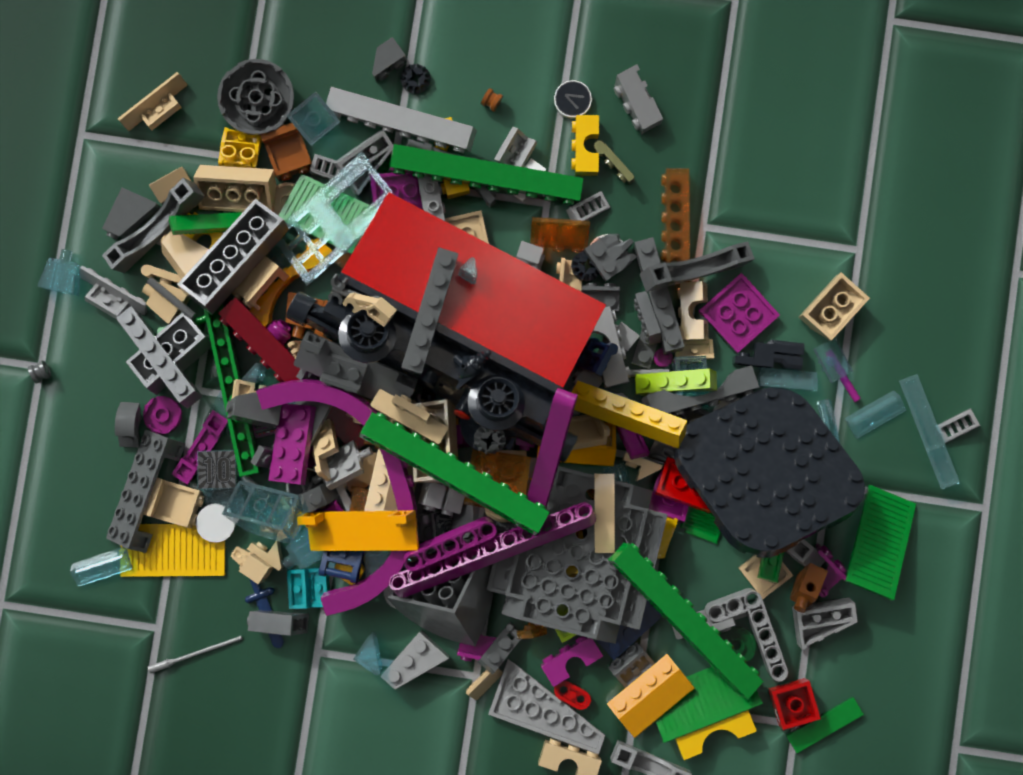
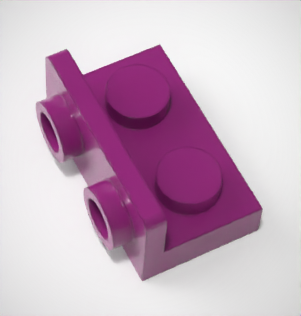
M481 634L476 646L460 643L457 655L461 656L460 659L465 661L479 660L496 637Z

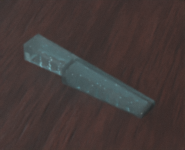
M918 374L899 380L941 490L960 484Z

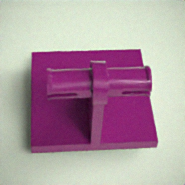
M817 543L815 547L818 554L829 564L826 569L828 571L819 593V596L826 597L829 590L842 578L844 581L846 580L847 570L839 559H833L832 552L825 545L821 547Z

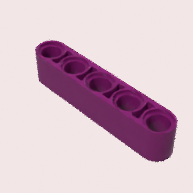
M482 517L420 543L418 550H406L404 552L405 567L410 571H417L490 540L496 535V526L491 518ZM483 526H491L490 530L482 531ZM466 533L473 534L470 539L463 538ZM451 540L455 542L454 545L451 547L445 546V543L447 541ZM431 548L436 550L432 555L426 553ZM412 556L418 558L417 561L413 563L409 562L408 559Z

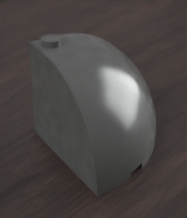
M493 564L404 598L397 596L392 590L388 599L400 613L425 630L455 642L476 646L488 619L494 592L487 590Z

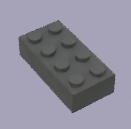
M644 291L635 294L634 308L638 312V320L641 321V329L645 332L646 342L649 343V346L661 343V331L648 293Z

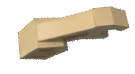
M356 292L350 293L342 303L345 307L349 303L352 304L354 307L353 313L362 309L366 310L367 315L383 327L392 319L397 311L382 297L374 298L357 294Z

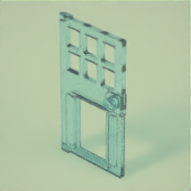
M360 152L285 221L288 228L290 229L294 226L299 235L288 245L281 238L277 246L306 285L315 280L362 238L388 192L394 195L363 152ZM368 171L384 191V194L346 226L330 203L363 173ZM310 212L315 221L303 230L298 221ZM320 225L326 234L313 244L308 235ZM330 239L336 248L324 258L318 249ZM304 240L309 249L297 258L292 249ZM314 253L319 263L311 271L307 272L302 263Z

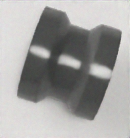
M44 360L40 361L38 365L28 366V372L36 384L40 383L44 378L49 379L52 377L50 369Z

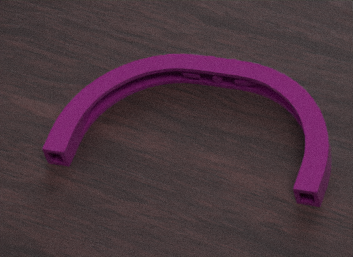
M291 380L263 387L256 391L262 410L291 402L315 401L335 406L347 412L363 426L372 412L375 414L379 412L372 408L367 400L355 392L350 393L336 386H328L320 380ZM380 449L396 499L397 510H415L417 521L416 499L413 491L414 480L407 470L409 464ZM406 550L391 551L389 557L380 568L357 584L324 592L320 598L325 615L328 616L356 608L379 595L389 586L390 578L399 573L403 567V555Z

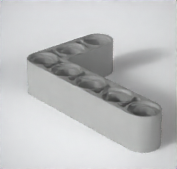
M746 588L707 603L704 609L705 614L713 622H720L746 612L768 674L775 681L779 682L787 678V666L762 597L756 590ZM750 594H755V600L750 603L747 602V597ZM731 601H737L736 608L729 609ZM715 607L719 608V613L716 616H711V610ZM761 612L762 617L759 620L755 621V613ZM768 630V636L763 639L760 638L761 632ZM772 648L775 649V653L768 657L767 651ZM776 667H781L779 674H773Z

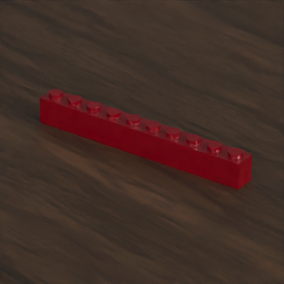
M237 297L218 313L221 316L219 320L226 327L230 325L235 330L233 334L240 341L244 339L248 343L247 349L253 355L258 354L262 358L260 362L267 369L271 367L276 372L274 376L280 383L300 380L296 377L300 368L294 366V356ZM333 406L325 420L330 418L334 422L336 437L343 441L342 446L354 440L359 450L364 445V439L359 437L363 427L353 422V418L346 416L347 412Z

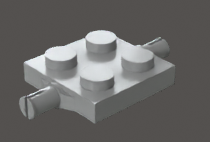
M354 440L339 447V452L327 457L331 480L328 482L325 480L326 487L331 491L363 474V459L373 455L372 449L368 447L359 452ZM318 475L312 477L314 484L324 480L323 477Z

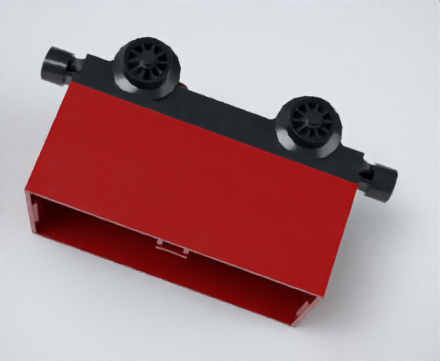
M388 192L338 276V280L342 282L345 278H348L349 281L345 288L365 296H379L385 299L397 309L392 319L383 327L369 317L366 310L362 309L353 313L354 307L352 304L349 303L346 307L343 304L340 305L339 299L336 296L331 301L329 300L325 307L317 304L318 300L301 291L291 301L286 318L303 327L309 325L322 332L324 337L339 344L344 353L355 361L362 363L378 361L418 379L417 384L423 387L421 398L425 399L426 394L431 395V401H434L438 394L450 400L452 404L456 405L454 413L461 418L460 428L465 442L474 450L479 451L474 444V435L479 427L492 431L503 430L506 436L504 447L514 437L531 445L535 443L541 446L547 423L546 419L549 416L557 388L563 389L606 304ZM440 247L459 254L422 375L402 370L401 367L437 250ZM486 349H490L492 354L488 356L489 359L483 364L480 374L461 390L456 389L459 383L458 371L460 367L453 360L454 356L457 354L462 358L464 356H476L481 351L485 352ZM569 431L560 459L563 463L568 459L578 439L577 435ZM492 433L486 439L488 446L494 441L492 440Z

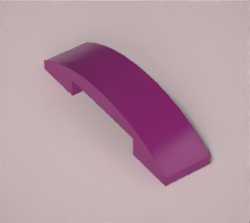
M212 410L204 422L201 432L186 455L181 458L172 475L187 485L198 473V452L213 451L228 425L227 418Z

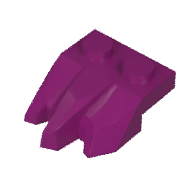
M661 470L654 484L648 509L668 514V518H677L678 522L684 523L689 506L655 494L663 471Z

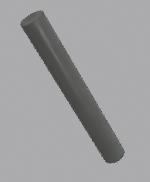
M152 277L148 279L147 284L190 319L195 317L196 313L160 283Z

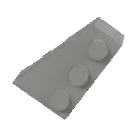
M638 64L617 75L613 89L616 96L622 98L625 112L627 114L630 113L632 116L634 128L643 134L660 125L663 117L654 98L650 97L645 88L647 87L646 81L642 82L637 73L640 69Z
M378 131L334 162V165L355 195H359L362 192L364 186L370 181V175L376 172L392 151L393 144L384 131Z
M849 597L812 603L806 608L804 613L796 611L794 606H792L796 640L802 650L808 648V645L816 641L823 640L824 637L834 632L837 633L857 623L855 603Z
M420 630L380 677L392 688L397 689L449 659V655Z

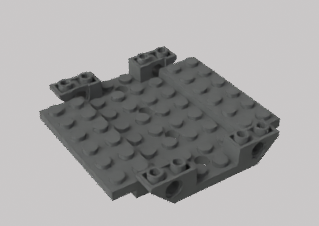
M558 466L546 509L549 511L548 515L583 502L589 503L595 512V499L588 500L585 496L587 490H595V475ZM515 476L513 486L518 489V492L528 495L531 480ZM614 480L615 551L623 543H633L640 549L641 552L639 554L643 558L647 557L654 564L653 568H655L668 514L648 509L653 491ZM595 523L585 528L588 533L584 539L578 538L575 532L493 564L487 590L506 595L502 610L503 615L616 644L620 625L640 630L647 600L608 561L614 553H595ZM569 566H575L578 569V574L575 577L567 575L566 570ZM560 604L568 607V613L565 616H560L557 613V607Z

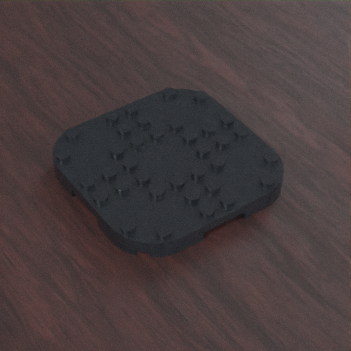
M770 387L758 390L692 421L687 425L686 435L679 449L675 448L674 452L678 471L691 490L695 488L714 515V523L725 539L738 551L744 554L746 552L755 554L758 558L777 556L797 546L801 540L827 527L831 528L845 521L854 514L865 493V483L859 468L816 411L801 395L784 388Z

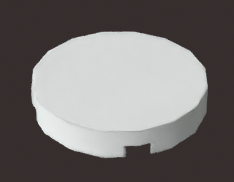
M214 503L207 505L200 511L196 518V528L203 539L217 543L230 537L236 521L234 514L228 507Z

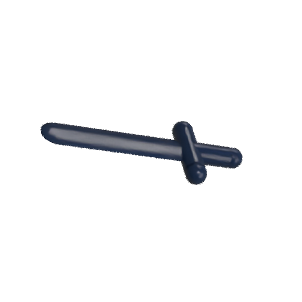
M249 579L254 594L246 596L245 602L251 603L256 601L259 610L272 611L267 596L272 595L274 589L269 587L262 590L260 584ZM268 633L272 645L276 648L282 647L284 643L280 634Z

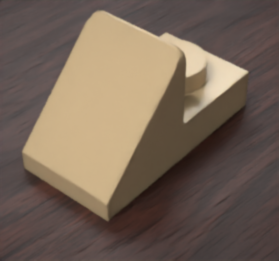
M624 453L622 459L626 461V466L635 469L637 466H640L635 481L662 469L663 466L643 458L631 460L628 453Z
M277 540L269 551H267L268 547L260 541L258 543L252 542L247 548L278 571L284 568L280 540Z

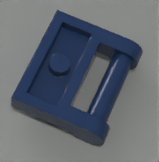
M590 337L575 366L602 376L611 356L618 352V346L614 343H604L599 341L598 338ZM598 348L603 350V352L599 354L593 352V350Z
M324 551L319 568V576H333L347 579L351 583L357 584L365 551ZM329 562L353 567L352 573L328 568Z

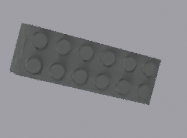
M255 199L177 285L184 294L213 315L289 231L288 226L280 216Z

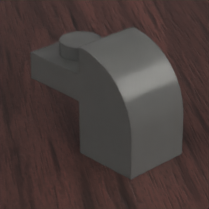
M120 402L115 418V436H118L119 447H139L140 445L138 429L142 420L140 403Z

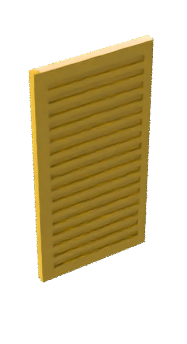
M140 524L139 531L148 532L153 535L147 552L130 550L121 546L120 577L226 575L225 540L215 543L203 539L197 532L196 525H193L192 529L177 524Z

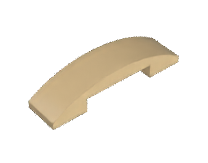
M595 474V514L597 518L595 522V553H615L614 474Z

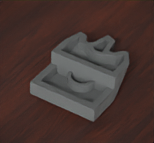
M608 234L584 249V252L605 282L629 267L637 258L635 254L628 252L629 248L634 244L632 239L621 243L619 241L620 234Z

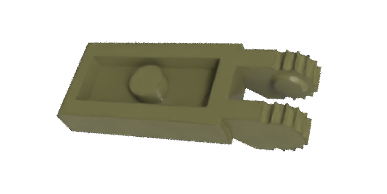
M597 140L594 143V151L599 153V157L606 158L604 162L610 169L615 168L618 171L617 176L623 183L627 182L630 185L634 182L635 176L604 142Z

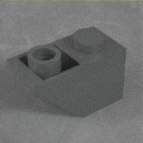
M393 37L377 47L372 71L375 81L386 79L392 70L400 69L407 61L406 55Z

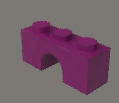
M580 636L572 646L567 644L560 648L559 654L554 657L552 654L542 660L541 668L554 687L570 677L565 667L566 662L570 658L579 657L588 666L603 657L592 638Z

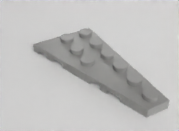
M509 658L507 659L488 715L599 754L605 734L562 700L558 699L552 692Z

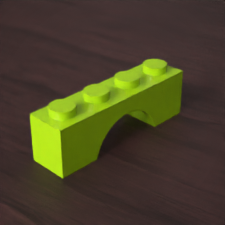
M709 368L636 374V394L646 396L662 390L668 392L717 391V371Z

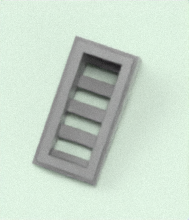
M318 154L314 155L310 168L312 175L347 185L344 178H340L338 169L335 176L332 175L336 160ZM319 161L323 162L320 171L317 170ZM327 164H330L328 173H325Z
M602 191L571 206L566 212L576 227L606 211L610 206ZM596 198H597L599 204H600L601 207H602V208H600V209H599L597 203H596L595 200H594V199H596ZM589 202L591 203L593 209L595 210L594 212L592 211L591 207L589 206V204H588ZM582 206H583L584 209L586 210V212H587V214H588L587 216L585 215V213H584V211H583V209H582Z
M970 408L940 423L936 428L944 443L979 427L980 424ZM968 415L970 421L972 422V425L970 426L964 418V416ZM958 419H961L965 426L964 429H961L957 422ZM953 422L958 430L957 433L953 431L950 423ZM944 426H947L951 436H947L943 429Z

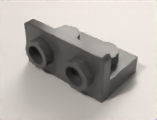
M586 283L585 286H582L581 292L606 304L605 307L610 306L611 311L619 312L620 287H616V284L606 283L604 286H597L596 283Z
M329 352L320 381L328 386H336L350 393H358L368 364Z
M636 642L619 658H616L608 668L626 688L655 663Z

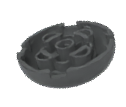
M262 59L245 60L238 63L230 71H227L222 78L217 94L218 106L224 119L237 131L256 136L267 134L281 127L290 117L294 106V89L287 74L276 64ZM252 86L254 89L247 93L246 89ZM267 88L272 89L271 95H265ZM245 105L251 106V110H243ZM264 107L270 108L267 113H262V109Z

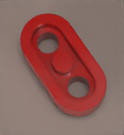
M564 680L554 686L556 697L574 708L583 710L590 705L591 698L589 693L577 685ZM562 686L567 687V691L565 693H562L560 691V688ZM580 695L584 696V701L578 702L577 697Z

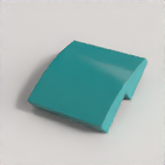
M319 568L287 570L289 609L323 607L320 597L324 592L330 591L329 576H319Z

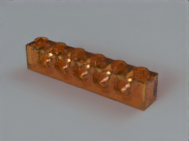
M666 168L664 174L661 175V185L665 187V193L661 194V204H665V212L661 213V222L665 223V230H662L661 241L665 242V249H662L661 259L671 263L672 260H677L678 262L690 260L689 168ZM670 186H678L680 192L673 193L670 190ZM677 204L680 207V211L673 212L670 205ZM670 224H679L680 230L673 231ZM673 241L678 242L680 249H672L670 243Z

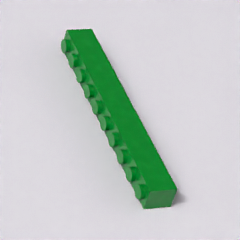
M394 144L392 147L389 170H392L393 174L396 175L409 173L413 174L412 177L424 179V176L432 177L431 180L436 182L449 180L451 181L450 184L453 185L465 183L470 184L469 187L481 189V186L488 187V190L492 192L505 190L509 195L522 193L526 194L527 198L537 199V196L544 197V200L549 202L561 200L566 205H574V203L580 201L583 178L397 144Z
M224 301L213 315L205 309L204 313L226 411L227 403L232 399L234 380H242L231 326L226 327L219 320L221 316L218 313L226 306ZM227 419L239 477L261 474V467L251 463L257 451L252 424Z
M379 412L377 414L371 413L359 437L534 536L539 533L549 514L546 506L539 502L533 503L529 501L527 495L521 492H513L510 490L511 487L503 482L497 483L488 473L483 472L481 474L475 470V466L468 462L464 464L458 461V457L450 452L444 453L435 443L430 442L428 444L423 441V437L414 432L411 434L405 431L406 428L397 422L394 424L389 422L385 415Z
M623 543L608 561L740 696L749 699L764 682L759 677L760 673L754 667H749L746 664L747 660L740 653L736 654L732 650L734 646L726 639L723 640L719 636L721 633L714 626L710 627L706 623L707 618L700 612L697 613L693 609L694 605L685 598L684 600L680 596L681 592L674 585L670 586L666 582L667 577L662 572H657L653 568L654 564L647 557L643 558L639 554L641 551L635 544Z

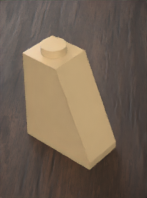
M172 231L165 234L161 239L162 253L181 279L209 250L185 235H173Z

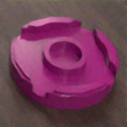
M167 396L153 398L144 407V423L152 432L168 434L180 425L182 420L181 407L173 398Z

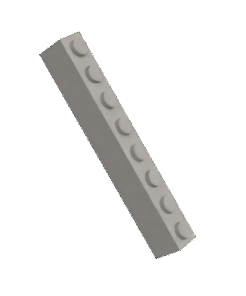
M334 87L330 88L324 108L330 112V116L340 119L341 116L348 117L347 120L358 124V121L365 122V126L375 128L376 126L383 127L382 130L385 132L393 133V131L400 132V136L411 138V136L418 137L417 140L423 143L432 141L435 142V146L444 149L450 146L453 147V151L464 154V151L471 152L477 133L473 126Z

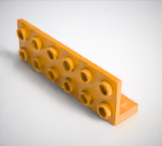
M415 510L308 512L297 517V524L305 525L308 528L311 551H404L419 549Z

